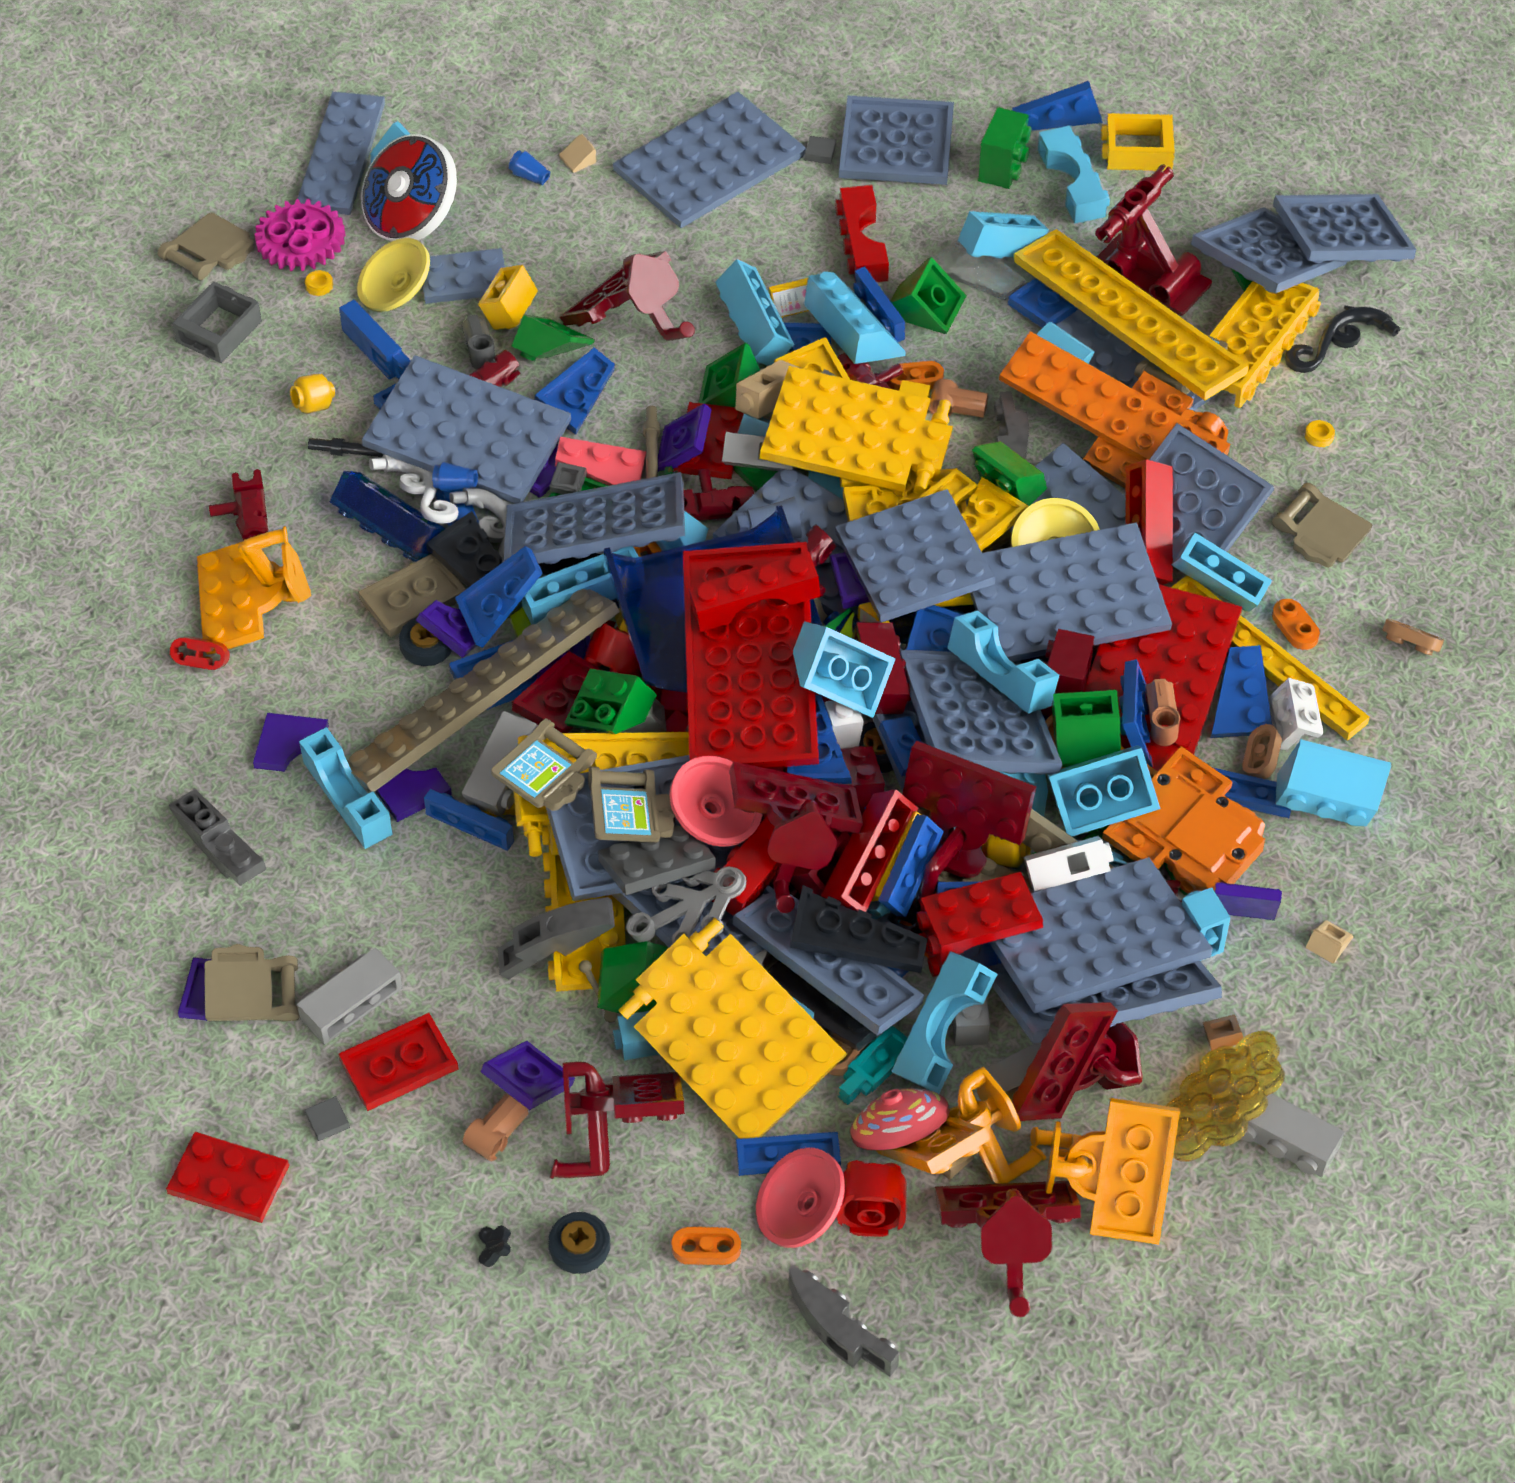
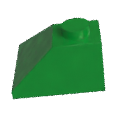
M930 257L898 285L890 301L906 323L947 334L967 295L941 266Z
M523 315L512 347L521 351L520 356L536 361V358H549L592 345L595 339L553 319Z
M745 342L706 366L698 403L736 407L737 383L760 371L750 345Z
M645 941L604 948L601 952L597 1008L621 1014L618 1010L634 995L633 991L640 985L636 979L669 947ZM653 999L647 1006L643 1004L635 1013L650 1011L657 1002Z

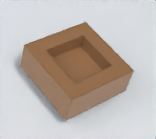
M1235 1014L1203 1022L1205 1035L1211 1051L1229 1049L1234 1045L1244 1043L1242 1031Z

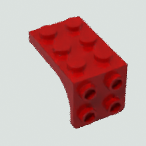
M1021 872L921 897V912L916 914L919 928L922 931L919 935L928 938L925 952L929 956L927 961L932 977H938L950 951L960 955L964 951L980 944L1043 928V918Z

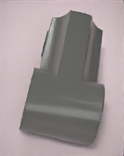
M477 314L467 316V319L461 323V327L470 354L471 365L477 370L486 361L495 362L493 359L495 356L494 341L492 336H490L485 318H481Z

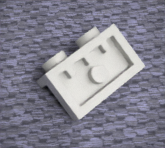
M1288 678L1268 697L1272 725L1282 737L1280 749L1288 750L1304 734L1317 738L1323 734L1315 688L1312 684Z

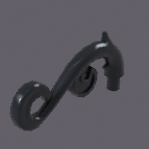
M1345 305V311L1329 321L1323 330L1315 359L1308 362L1300 360L1298 356L1301 354L1312 355L1313 348L1304 344H1296L1286 351L1285 362L1290 369L1296 372L1308 373L1314 371L1325 358L1331 341L1342 348H1350L1358 344L1361 338L1360 330L1356 326L1347 325L1353 322H1364L1366 325H1374L1381 331L1385 329L1392 336H1396L1400 332V327L1392 321L1393 318L1382 310L1373 307ZM1343 326H1345V333L1339 331Z

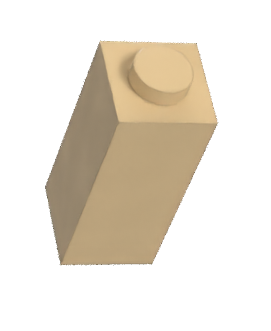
M779 360L737 383L736 410L757 419L772 412L775 408L788 366H797Z

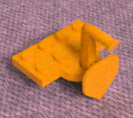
M283 526V529L269 531L245 539L242 542L197 556L202 639L221 642L228 650L263 639L262 614L274 609L281 601H297L300 603L311 597V591L300 559L288 542L286 526ZM282 543L283 566L280 567L275 562L269 561L261 549ZM216 648L214 651L206 652V654H216Z
M980 1067L962 1080L958 1091V1106L950 1109L947 1120L936 1131L902 1147L876 1150L880 1155L935 1175L949 1170L952 1167L951 1163L957 1159L969 1157L978 1152L990 1179L996 1184L1009 1183L1035 1167L1041 1160H1046L1045 1154L1038 1147L1031 1145L1030 1150L1025 1155L1008 1165L991 1125L995 1124L1000 1128L1016 1132L1021 1129V1122L1009 1096L985 1067ZM975 1088H977L981 1101H977L972 1092Z
M1110 1098L1105 1131H1093L1083 1136L1061 1132V1122L1055 1121L1053 1131L1040 1130L1038 1127H1033L1030 1135L1031 1144L1036 1147L1038 1145L1051 1146L1046 1178V1193H1052L1055 1177L1067 1178L1071 1187L1078 1194L1094 1201L1090 1224L1091 1235L1159 1245L1180 1109Z

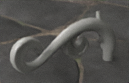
M464 488L461 492H451L449 495L450 503H464L465 506L476 505L481 509L486 508L499 518L502 529L495 528L498 526L499 520L492 516L483 517L478 524L488 535L490 543H501L498 553L502 557V562H504L507 505L512 503L506 502L495 494L479 488Z

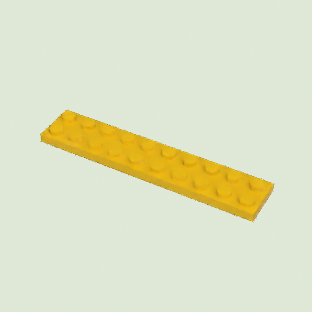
M1059 230L1051 231L1014 253V262L1204 401L1248 374V364Z

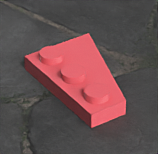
M560 437L555 466H557L558 462L585 467L587 478L611 486L641 480L646 451Z

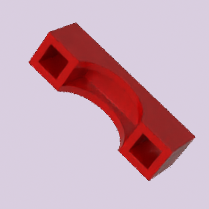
M873 185L840 188V199L835 200L836 216L842 217V219H839L840 235L846 236V238H843L844 255L850 256V258H847L848 275H854L855 280V270L866 267L876 282L888 281L889 260L885 243L874 241L861 232L867 226L876 223V199Z
M809 551L688 587L692 609L700 632L730 624L734 616L741 609L757 601L780 599L790 605L821 597L819 577Z

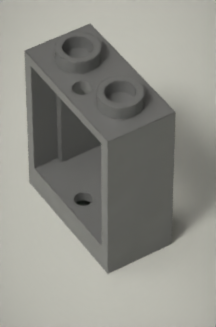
M213 281L175 319L172 325L177 343L222 363L262 322L259 302L252 297H246L234 291L228 286H223ZM218 307L239 316L221 336L201 327Z

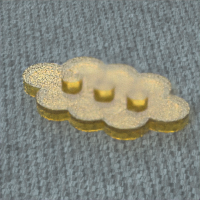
M1267 1031L1253 1032L1243 1037L1235 1047L1221 1046L1209 1051L1199 1063V1071L1188 1075L1181 1082L1179 1088L1180 1095L1166 1105L1180 1109L1173 1153L1174 1159L1184 1162L1192 1161L1207 1152L1211 1145L1223 1147L1234 1144L1245 1135L1248 1129V1121L1259 1117L1268 1106L1267 1096L1276 1092L1285 1080V1072L1277 1060L1280 1054V1046L1273 1034Z

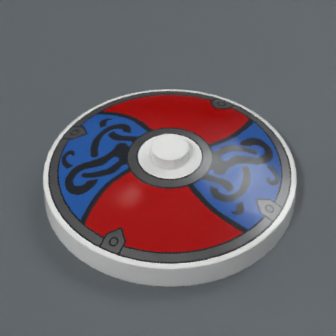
M410 134L395 139L378 153L366 173L361 193L363 215L374 233L390 242L401 238H413L419 241L440 225L452 205L456 191V169L448 150L428 136Z

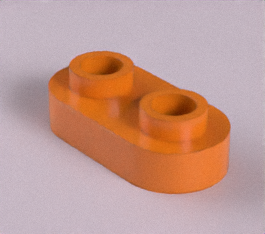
M935 361L901 363L900 365L904 373L888 381L887 385L891 389L899 391L901 382L904 380L930 385V390H932L937 380L944 379V368Z
M1293 599L1277 601L1273 607L1272 619L1290 644L1301 650L1315 647L1318 643L1320 631L1302 605Z
M684 1227L673 1235L671 1241L673 1256L683 1264L728 1265L735 1262L741 1253V1239L738 1233L726 1227ZM686 1245H693L695 1247L691 1252L683 1250ZM722 1245H726L730 1248V1250L727 1252H720L718 1248Z

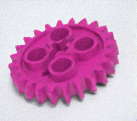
M296 199L294 205L285 201V207L281 208L275 205V212L267 210V218L260 217V225L255 226L256 233L254 235L258 253L262 254L263 260L269 259L271 266L278 262L279 269H283L288 265L290 271H293L296 266H299L301 271H304L305 267L310 265L314 270L316 269L315 263L319 262L322 265H326L325 258L334 260V252H341L340 245L345 244L344 237L346 235L342 217H338L337 210L331 211L330 205L322 208L321 201L316 202L314 205H311L310 199H307L304 204H301L300 200Z

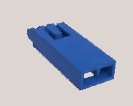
M355 300L340 306L339 313L342 331L389 380L394 377L400 379L411 362L402 352V348Z

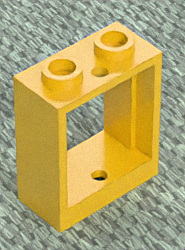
M1108 113L1107 124L1101 125V141H1106V143H1102V160H1107V169L1157 170L1161 164L1166 165L1162 171L1168 166L1173 169L1175 154L1173 115ZM1115 135L1159 136L1160 147L1116 146Z

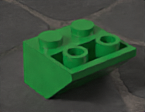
M1001 441L978 445L972 449L975 459L974 466L978 470L980 477L979 481L981 477L987 479L1027 504L1028 507L1047 489L1044 473Z
M589 669L565 720V724L576 728L617 734L645 722L657 694L638 676Z
M1117 690L1053 694L1052 720L1054 739L1062 767H1069L1121 750Z

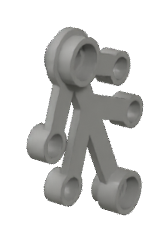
M724 867L717 873L704 871L695 874L692 878H682L686 885L690 887H695L700 883L710 885L702 891L673 885L669 882L652 887V893L660 902H666L670 899L681 902L652 917L643 912L634 914L627 922V931L638 942L650 941L655 935V930L685 915L679 930L672 936V943L683 934L689 938L706 903L714 899L715 901L710 913L701 921V927L703 929L714 917L724 926L721 918L730 899L739 896L745 889V875L737 868ZM663 888H667L665 892L659 894ZM723 928L715 936H718L723 931Z

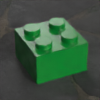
M997 107L981 141L978 182L1010 189L1013 180L1018 181L1022 169L1020 164L1021 162H1027L1030 147L1026 146L1031 135V127L1028 126V114Z

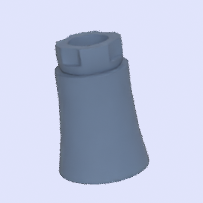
M795 497L774 504L747 509V512L735 514L738 536L741 542L802 538L801 520Z

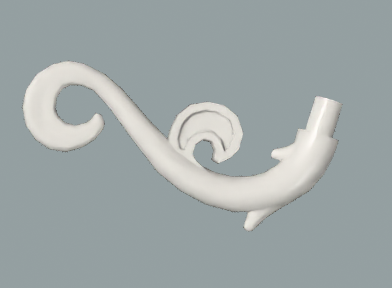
M383 455L382 458L369 460L371 470L383 469L385 472L408 473L400 476V488L407 493L423 494L420 510L425 519L443 524L451 523L457 519L458 508L448 501L436 500L434 502V509L442 511H435L429 508L437 492V488L433 486L432 472L387 455Z

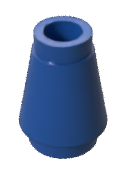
M518 150L509 163V169L513 171V175L541 185L549 179L551 174L549 170L527 151L522 152Z
M442 462L441 465L434 466L432 474L434 488H439L442 492L476 487L478 472L470 468Z

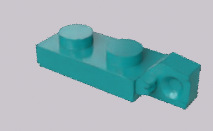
M893 1025L885 1030L848 1065V1071L843 1075V1079L846 1081L839 1087L838 1098L849 1105L860 1093L867 1096L876 1090L893 1073L891 1071L908 1037Z

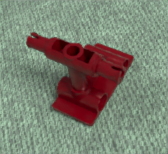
M1161 164L1150 177L1142 178L1132 189L1126 191L1124 197L1109 211L1108 219L1096 229L1095 234L1100 241L1104 239L1103 243H1109L1096 257L1179 316H1183L1212 286V280L1200 274L1201 263L1192 253L1184 252L1175 260L1148 210L1160 197L1161 189L1174 177V173L1169 166L1162 172L1166 165ZM1119 231H1122L1121 233H1119V234L1112 240V238H1113Z

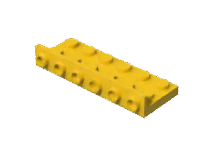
M1252 281L1209 335L1226 342L1227 350L1248 364V374L1223 389L1235 395L1234 407L1240 409L1246 400L1250 401L1259 383L1263 384L1266 381L1269 370L1279 364L1285 350L1291 349L1297 334L1304 332L1309 318H1314L1317 315L1321 302L1318 301V288L1300 283L1275 294L1266 291L1263 286Z
M543 826L542 842L543 845H549V852L543 853L544 872L550 871V879H544L545 898H551V906H545V912L591 899L608 897L612 900L615 927L566 956L558 951L554 952V960L548 961L549 980H555L556 991L593 989L586 974L579 970V964L583 960L591 963V971L599 985L602 950L604 948L626 945L624 908L612 895L572 901L560 855H551L548 826Z

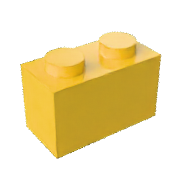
M523 265L500 268L478 305L493 330L512 329L520 323L538 289Z

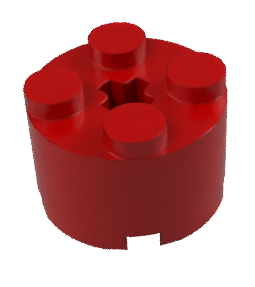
M608 620L594 631L585 652L584 660L598 667L601 664L610 668L609 672L642 677L644 672L639 666V654L644 649H654L656 643L652 642L653 639L651 638L644 641L635 637L631 633L620 630L618 626L614 628L616 622Z
M860 1160L847 1163L846 1170L843 1171L845 1190L842 1205L837 1214L838 1223L841 1226L842 1223L849 1226V1232L857 1236L884 1237L889 1235V1230L897 1227V1231L900 1230L906 1222L907 1181L901 1173V1167L896 1163H864Z

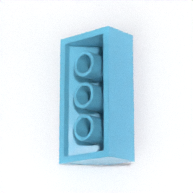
M822 272L808 276L804 301L805 307L854 364L905 356L906 351L834 272Z

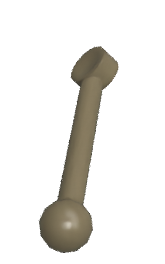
M583 960L579 964V970L586 974L598 997L599 985L591 971L592 965L589 961ZM604 1010V1019L607 1022L612 1023L616 1021L617 1013Z

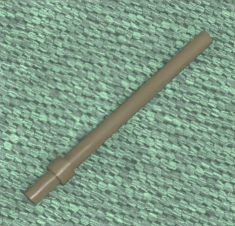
M648 406L646 408V421L643 423V436L646 438V479L658 477V437L660 436L657 408L655 406Z

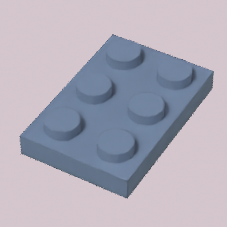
M502 248L430 256L429 271L423 284L425 304L483 297L500 268L505 267Z

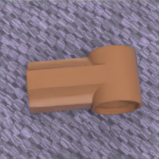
M939 379L933 386L929 411L932 414L936 413L939 401L945 399L951 403L948 416L954 412L984 418L989 393L961 389L952 380Z
M1155 679L1145 686L1151 724L1150 736L1156 744L1168 746L1176 742L1178 738L1180 715L1176 708L1173 683L1166 681V679Z
M505 1094L483 1119L477 1118L469 1125L463 1136V1144L490 1162L495 1161L497 1152H503L507 1145L508 1137L529 1114L528 1109L511 1095Z

